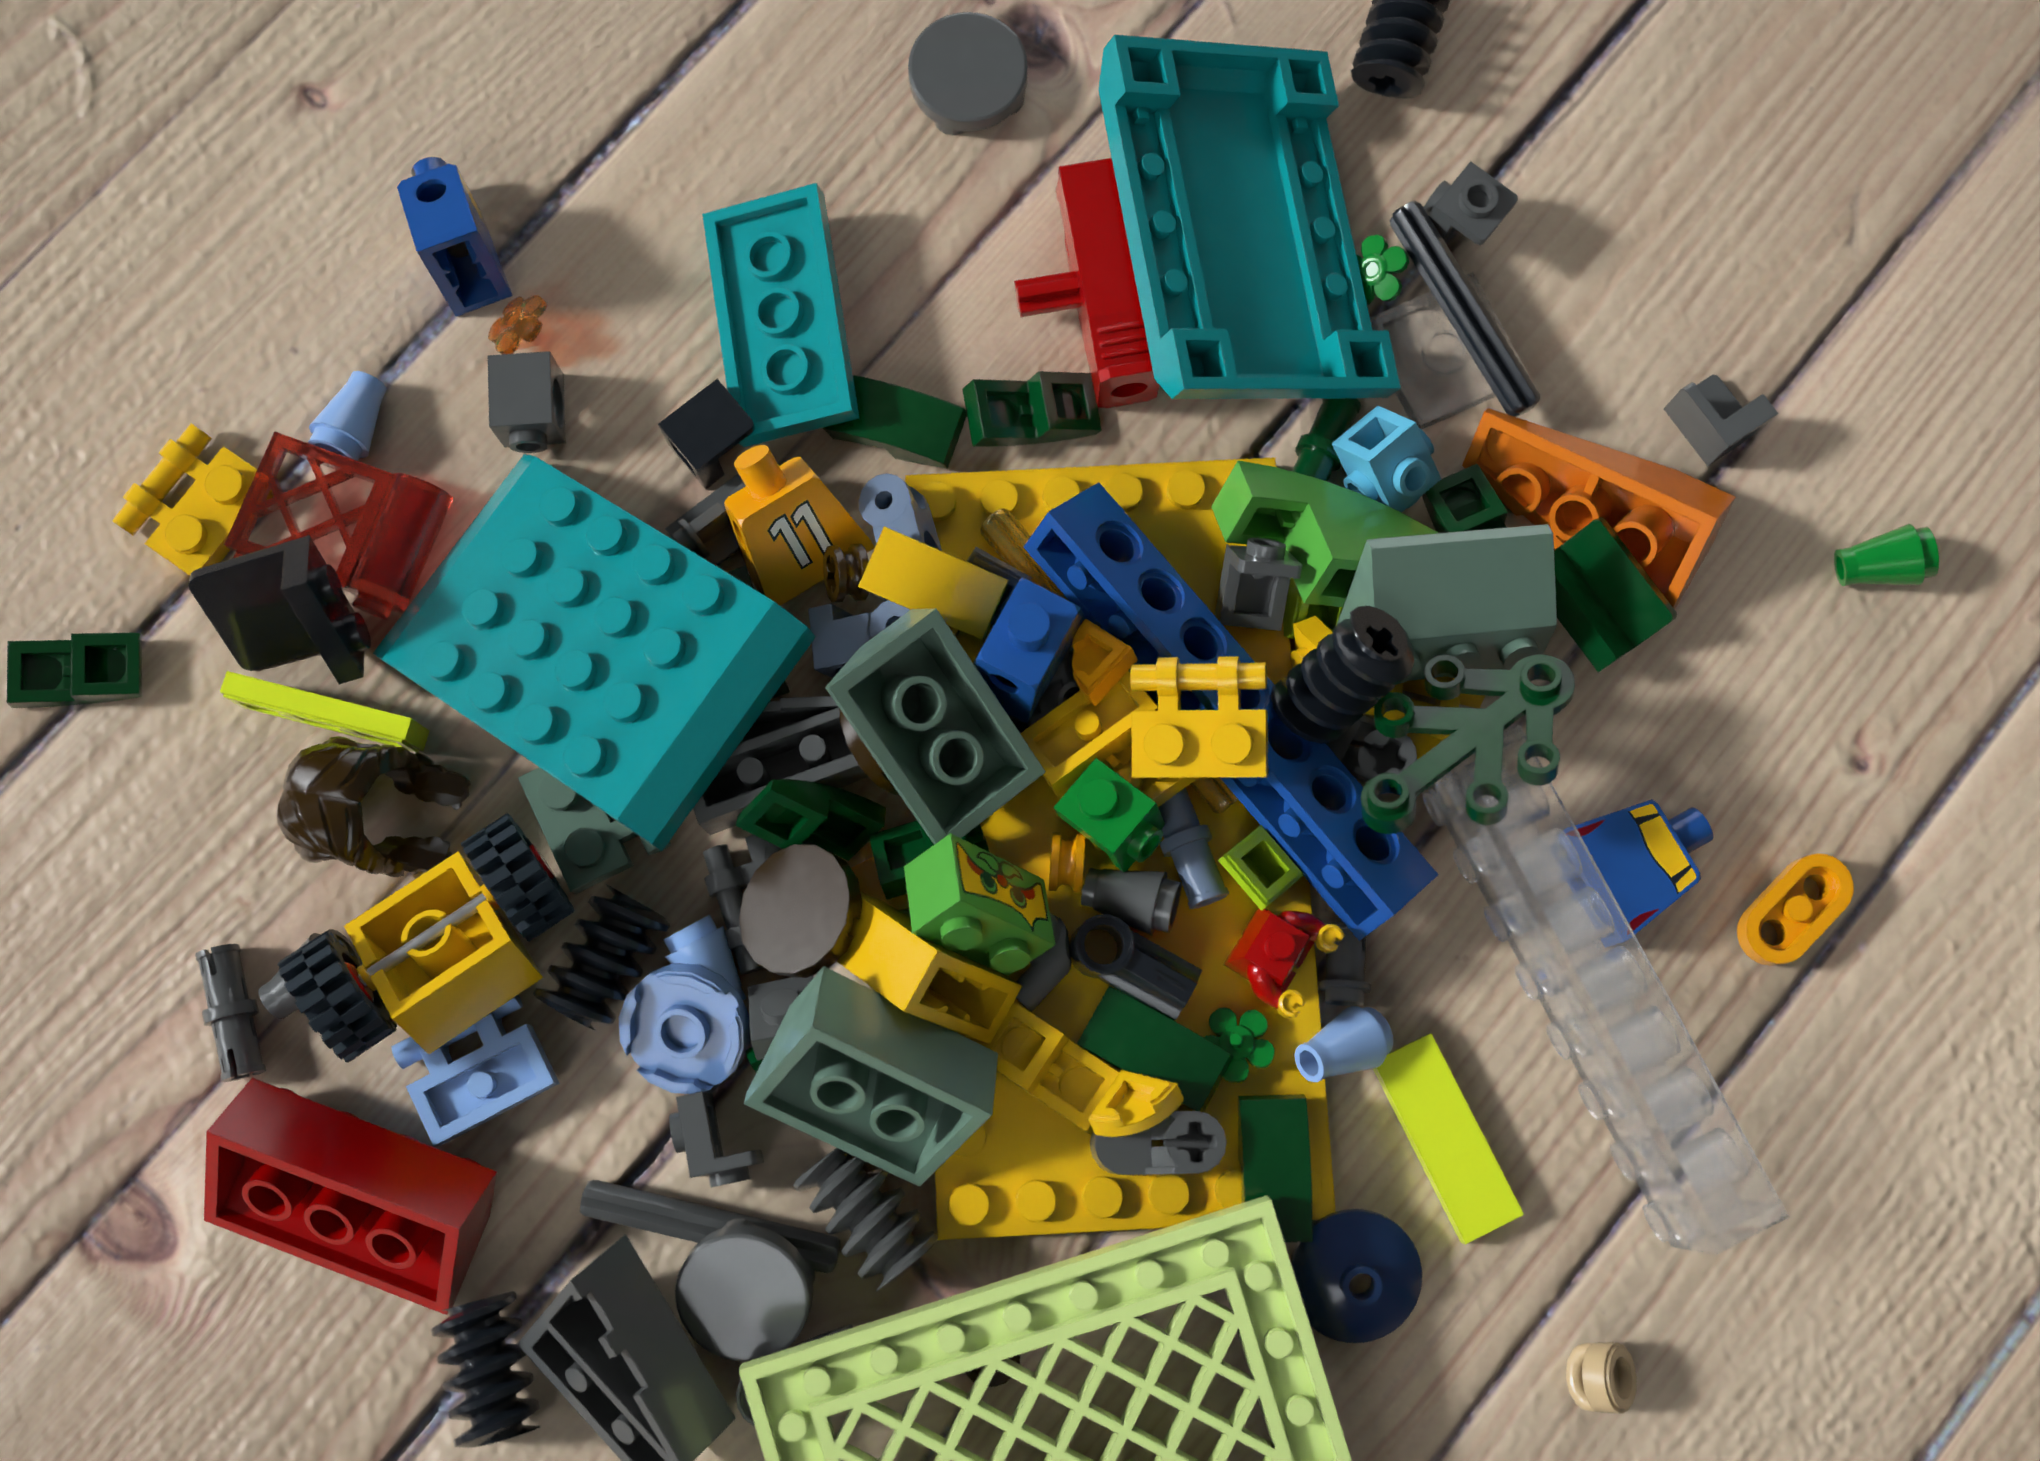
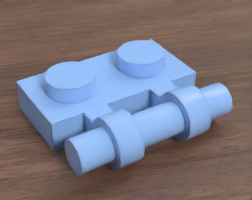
M519 995L431 1054H428L411 1037L391 1046L392 1054L402 1069L423 1059L430 1073L407 1085L406 1088L433 1146H442L560 1084L532 1025L525 1024L507 1034L505 1032L501 1018L523 1007ZM477 1031L484 1046L453 1061L449 1054L448 1046Z

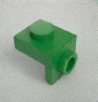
M1097 758L1093 760L1053 807L1061 819L1107 853L1113 865L1122 872H1126L1135 861L1141 863L1149 858L1163 837L1162 829L1165 822L1157 803Z

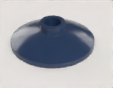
M1346 1209L1319 1219L1313 1224V1242H1297L1290 1262L1310 1326L1322 1335L1339 1342L1366 1343L1392 1333L1410 1316L1420 1295L1422 1266L1414 1243L1397 1223L1374 1211ZM1361 1273L1370 1275L1371 1285L1365 1292L1353 1293L1349 1290L1350 1281L1354 1276Z

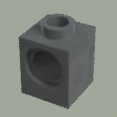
M551 352L487 355L489 427L502 445L509 447L515 452L538 453L546 450L549 444L566 443L564 374Z

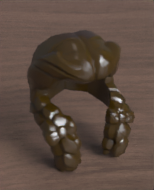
M330 737L322 744L301 750L289 764L283 785L284 791L278 803L277 822L285 838L294 844L295 850L307 862L318 863L321 861L339 860L370 874L377 875L380 873L396 878L404 876L406 871L415 875L420 872H427L452 855V852H450V842H443L439 837L435 836L426 837L425 839L416 836L405 839L401 836H389L383 842L372 845L364 834L362 799L378 776L385 774L393 779L394 787L398 791L407 795L414 794L419 800L424 802H436L442 806H452L457 810L461 808L462 801H465L470 795L468 787L471 785V782L462 774L447 771L445 767L435 765L434 761L428 756L419 752L411 753L404 747L363 744L346 737Z

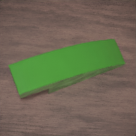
M1237 461L1211 506L1225 542L1247 545L1249 538H1265L1276 540L1286 545V551H1289L1303 565L1301 577L1293 579L1304 604L1344 606L1367 539L1438 533L1400 511L1355 491L1304 474L1244 461Z

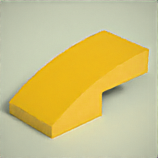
M884 526L858 587L910 610L936 608L948 626L984 639L1009 580Z
M1014 1001L992 1042L988 1044L982 1041L980 1044L998 1053L997 1071L1091 1135L1093 1129L1088 1118L1120 1072L1068 1039L1065 1034Z

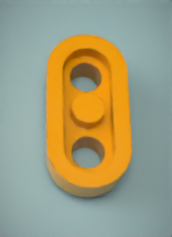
M1821 853L1811 854L1791 862L1741 915L1737 925V938L1744 953L1755 962L1768 966L1790 963L1800 958L1850 904L1854 893V884L1847 867L1837 858ZM1806 878L1813 879L1819 887V895L1816 900L1808 897L1804 891V881ZM1765 922L1770 923L1776 929L1777 940L1773 945L1768 944L1762 938L1761 927Z

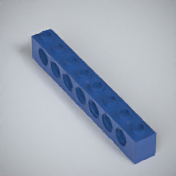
M1099 482L1050 510L1024 545V549L1070 602L1081 607L1085 619L1132 647L1138 659L1135 664H1157L1158 657H1179L1180 664L1217 663L1219 656H1239L1240 663H1255L1246 650L1240 646L1208 609L1206 604L1196 595L1162 553L1157 550ZM1267 677L1266 689L1241 690V710H1268V777L1220 778L1295 863L1308 882L1360 941L1394 916L1439 874L1402 832L1383 834L1374 831L1365 823L1361 808L1362 785L1325 743L1320 744L1307 741L1293 733L1281 722L1273 709L1271 692L1274 684ZM1181 690V710H1218V691ZM1146 691L1158 705L1157 691Z

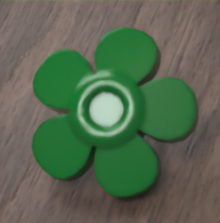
M1381 235L1368 236L1361 245L1363 257L1356 254L1366 302L1369 305L1376 295L1381 300L1390 302L1396 299L1402 291L1401 281L1392 274H1399L1407 269L1409 256L1405 249L1399 246L1388 248L1387 240Z
M1219 1008L1210 1015L1209 1025L1217 1036L1207 1035L1203 1038L1234 1056L1223 1076L1226 1081L1241 1083L1247 1079L1249 1066L1246 1060L1252 1066L1261 1069L1268 1067L1272 1063L1275 1055L1272 1043L1268 1040L1259 1039L1268 1029L1267 1019L1262 1013L1256 1010L1246 1011L1241 1016L1239 1025H1237L1235 1013L1229 1008Z

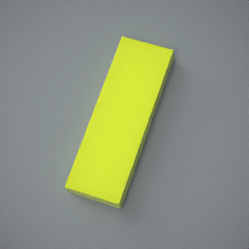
M230 671L226 672L220 689V693L224 694V698L244 709L384 745L404 747L416 753L424 751L430 730L409 717Z
M1432 1033L1426 1034L1386 1055L1382 1065L1373 1068L1460 1243L1467 1244L1523 1216L1524 1213Z

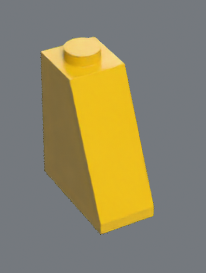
M861 892L862 909L860 920L854 918L853 927L849 933L854 938L846 953L837 962L903 1012L990 1044L1021 990L1022 985L998 971L913 934L909 916L886 902Z

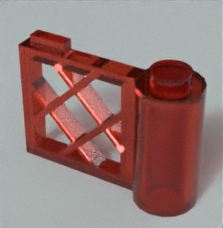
M274 431L224 545L236 552L234 558L308 535L314 541L339 530L346 545L345 552L336 570L342 589L355 595L352 606L370 615L388 620L392 611L404 613L407 609L452 504L453 497L440 487L420 478L404 473H390ZM286 453L308 460L316 479L283 493L276 476ZM321 465L336 471L325 475ZM354 477L374 483L365 505L342 514L331 487ZM270 490H272L274 497L266 500ZM322 491L333 518L300 532L289 505ZM280 509L291 536L267 547L249 541L248 539L257 519ZM357 522L351 535L348 526Z

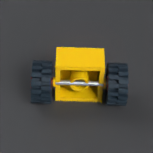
M508 813L504 814L461 843L473 868L457 851L344 925L363 962L362 965H360L359 960L353 953H349L347 946L341 940H338L334 933L328 930L278 962L280 976L286 982L284 985L288 993L295 997L297 1001L295 1005L301 1013H305L309 1019L308 1024L314 1032L320 1033L323 1043L329 1049L333 1048L335 1055L341 1060L344 1059L345 1062L349 1063L397 1030V1024L428 1054H431L543 978L512 924L530 942L575 912L568 900L569 898L560 887L548 863L535 845L525 836L511 815Z

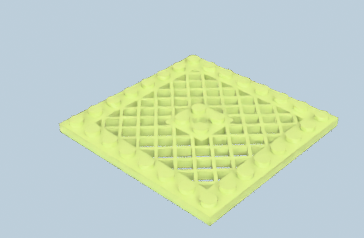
M1267 1195L741 1363L739 1368L765 1461H893L906 1436L937 1452L934 1461H988L958 1445L973 1414L1004 1430L989 1461H1005L1016 1438L1047 1453L1044 1461H1094L1068 1447L1083 1416L1113 1431L1098 1461H1116L1127 1439L1156 1454L1153 1461H1200L1178 1449L1193 1417L1222 1432L1208 1461H1227L1236 1441L1264 1455L1262 1461H1352L1272 1200ZM1224 1289L1230 1308L1205 1296V1294ZM1179 1303L1166 1329L1140 1317V1315ZM1195 1305L1224 1320L1209 1352L1179 1337ZM1114 1324L1100 1351L1075 1338V1336ZM1129 1326L1159 1342L1143 1374L1113 1358ZM1236 1332H1238L1251 1375L1223 1361ZM1048 1345L1035 1372L1009 1359L1010 1357ZM1063 1348L1093 1364L1078 1395L1047 1379ZM1172 1350L1201 1364L1186 1396L1157 1382ZM982 1367L969 1393L942 1380ZM996 1369L1027 1385L1012 1416L981 1400ZM1106 1371L1136 1386L1120 1418L1091 1403ZM1216 1373L1244 1387L1229 1419L1200 1404ZM916 1388L902 1415L877 1402V1400ZM929 1391L961 1408L946 1438L914 1422ZM1040 1393L1070 1408L1055 1439L1025 1424ZM1150 1394L1179 1409L1164 1440L1134 1425ZM1257 1399L1271 1442L1244 1428ZM849 1410L835 1436L830 1416ZM862 1413L894 1429L879 1459L847 1443Z

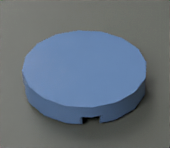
M672 963L651 971L626 996L619 1015L620 1043L626 1056L631 1053L633 1060L640 1066L637 1071L649 1083L671 1093L694 1094L711 1090L714 1085L725 1081L743 1062L746 1054L745 1051L748 1049L751 1041L750 1017L740 993L722 975L698 964Z

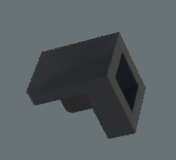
M718 379L658 423L668 445L705 490L725 475L718 459L755 430L753 420Z

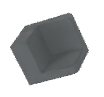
M1711 375L1697 385L1691 382L1682 388L1664 407L1665 412L1707 466H1710L1756 435L1778 414L1764 394L1742 407L1717 375Z

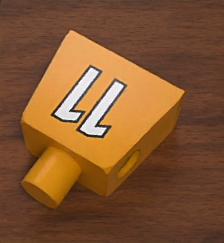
M758 445L746 450L735 460L734 466L746 486L727 497L724 506L752 582L761 594L770 598L778 605H783L824 580L823 559L827 546L839 545L842 551L846 552L851 544H862L867 553L875 548L869 537L801 457H794L779 466L769 447Z

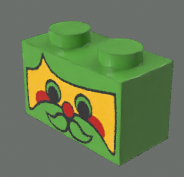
M951 833L904 866L913 934L1007 976L1025 968L1030 961L1056 945L1044 879Z

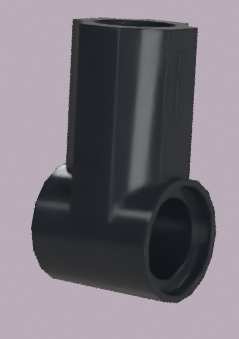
M1110 914L1095 915L1084 921L1072 934L1069 942L1071 962L1080 973L1091 978L1100 979L1174 1021L1190 999L1202 972L1200 968L1132 931L1123 920ZM1101 929L1114 937L1117 943V954L1112 963L1099 964L1088 957L1084 941L1089 931Z

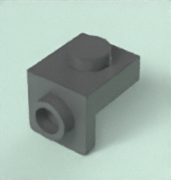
M1470 161L1452 184L1444 180L1436 188L1423 208L1445 243L1458 230L1475 244L1482 245L1514 208L1518 196Z
M1249 538L1247 546L1226 544L1215 617L1222 625L1281 631L1290 578L1299 579L1303 565L1289 551H1286L1284 543L1276 540Z
M813 976L808 978L791 977L748 986L751 1043L756 1060L764 1059L789 1006L814 978Z
M698 1092L676 1097L678 1112L671 1113L669 1116L670 1132L676 1153L686 1152L690 1178L708 1175L710 1187L749 1180L748 1166L764 1163L762 1150L723 1156L712 1093Z

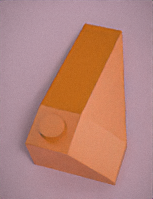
M1490 408L1484 411L1462 464L1464 468L1478 464L1501 502L1515 515H1524L1533 525L1549 524L1553 532L1554 549L1560 547L1593 520L1600 517L1604 518L1674 609L1677 607L1708 554L1736 498L1676 469Z

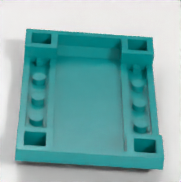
M1114 35L1103 49L1098 90L1155 381L1171 399L1388 398L1400 390L1401 385L1389 331L1372 329L1327 118L1339 107L1328 52Z
M524 454L372 654L603 810L657 849L663 851L816 636L805 624L770 598L538 457Z

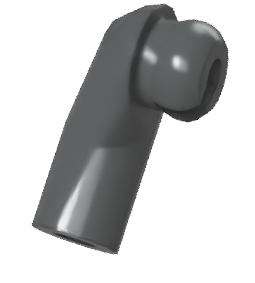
M1050 913L1056 945L1030 961V967L1016 981L1022 985L1016 999L1030 1012L1068 974L1072 965L1068 930L1061 918Z

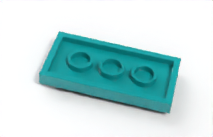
M813 183L702 214L727 390L749 415L755 425L754 432L739 444L742 447H747L859 419L825 195L818 184Z

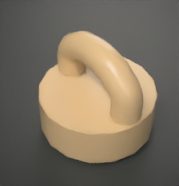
M1617 1342L1583 1343L1577 1345L1567 1359L1566 1382L1569 1394L1580 1408L1591 1412L1619 1414L1629 1410L1635 1400L1637 1376L1632 1356L1624 1345Z

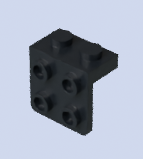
M310 535L196 569L190 574L189 590L241 668L255 671L319 651L339 685L364 677V650L371 647L368 627L361 614L355 612L343 592L335 569L330 564H326Z

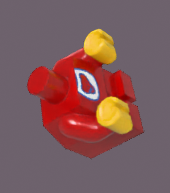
M1258 908L1241 934L1243 936L1237 941L1223 965L1250 981L1254 994L1266 1004L1276 1008L1282 1017L1294 1018L1300 1012L1296 1010V1007H1302L1306 1001L1299 991H1286L1296 975L1292 971L1293 968H1300L1314 943H1316L1320 951L1331 953L1338 948L1335 941H1341L1345 935L1339 926L1334 924L1326 925L1323 921L1307 912L1284 911L1277 916L1266 908L1262 911Z

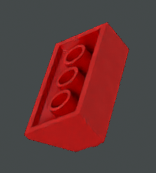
M251 1078L206 1131L204 1221L448 1315V1311L442 1310L453 1307L489 1220L497 1171L481 1166L472 1159L461 1158L419 1142L412 1136L398 1134L369 1123L349 1112L338 1111L304 1098L289 1089L278 1088Z

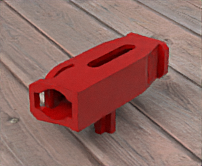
M1112 158L1059 166L1058 183L1055 191L1062 215L1065 249L1070 272L1014 281L1020 318L1077 308L1097 407L1107 409L1148 402L1157 398L1160 385L1154 379Z

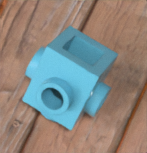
M1379 405L1331 443L1347 475L1343 480L1345 488L1396 509L1401 513L1414 505L1426 491L1441 480V476L1431 456L1434 453V447L1425 432L1418 427L1415 421Z

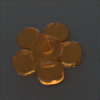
M533 295L526 300L519 296L506 305L503 310L504 317H500L493 323L488 334V339L495 344V349L499 354H513L518 349L521 339L529 343L536 340L543 327V323L538 318L547 308V303L541 296Z

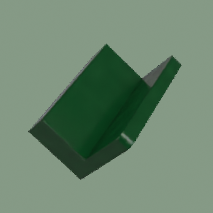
M1600 517L1593 520L1560 547L1554 549L1557 619L1597 672L1602 671L1676 619L1677 612L1604 518Z

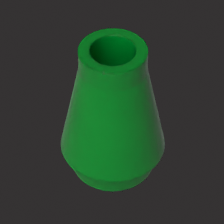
M1906 524L1854 546L1837 549L1834 553V566L1841 586L1853 584L1921 585L1924 578L1937 575L1939 570V552L1935 537L1928 527L1915 529L1912 524Z

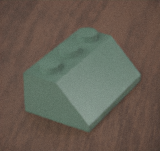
M1549 524L1367 539L1337 624L1344 619H1350V612L1358 606H1372L1384 610L1397 619L1407 632L1413 646L1415 661L1411 674L1399 684L1424 679L1426 664L1429 660L1439 655H1451L1458 658L1463 663L1464 668L1510 670L1517 661L1524 657L1544 654L1557 627L1553 532ZM1440 673L1436 675L1434 678L1447 676L1450 678L1456 677L1448 673Z
M936 608L911 609L862 645L825 687L934 845L950 833L962 838L1046 772Z
M824 966L789 1006L746 1093L744 1104L920 1187L992 1116L998 1053L951 1029L905 1013L881 994Z

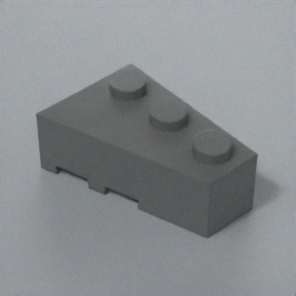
M831 696L780 698V701H770L693 808L698 824L709 835L736 826L737 816L771 780H804L840 788L869 777L860 768L847 745L840 723L839 707Z
M626 1234L573 1277L517 1343L621 1461H694L736 1419Z

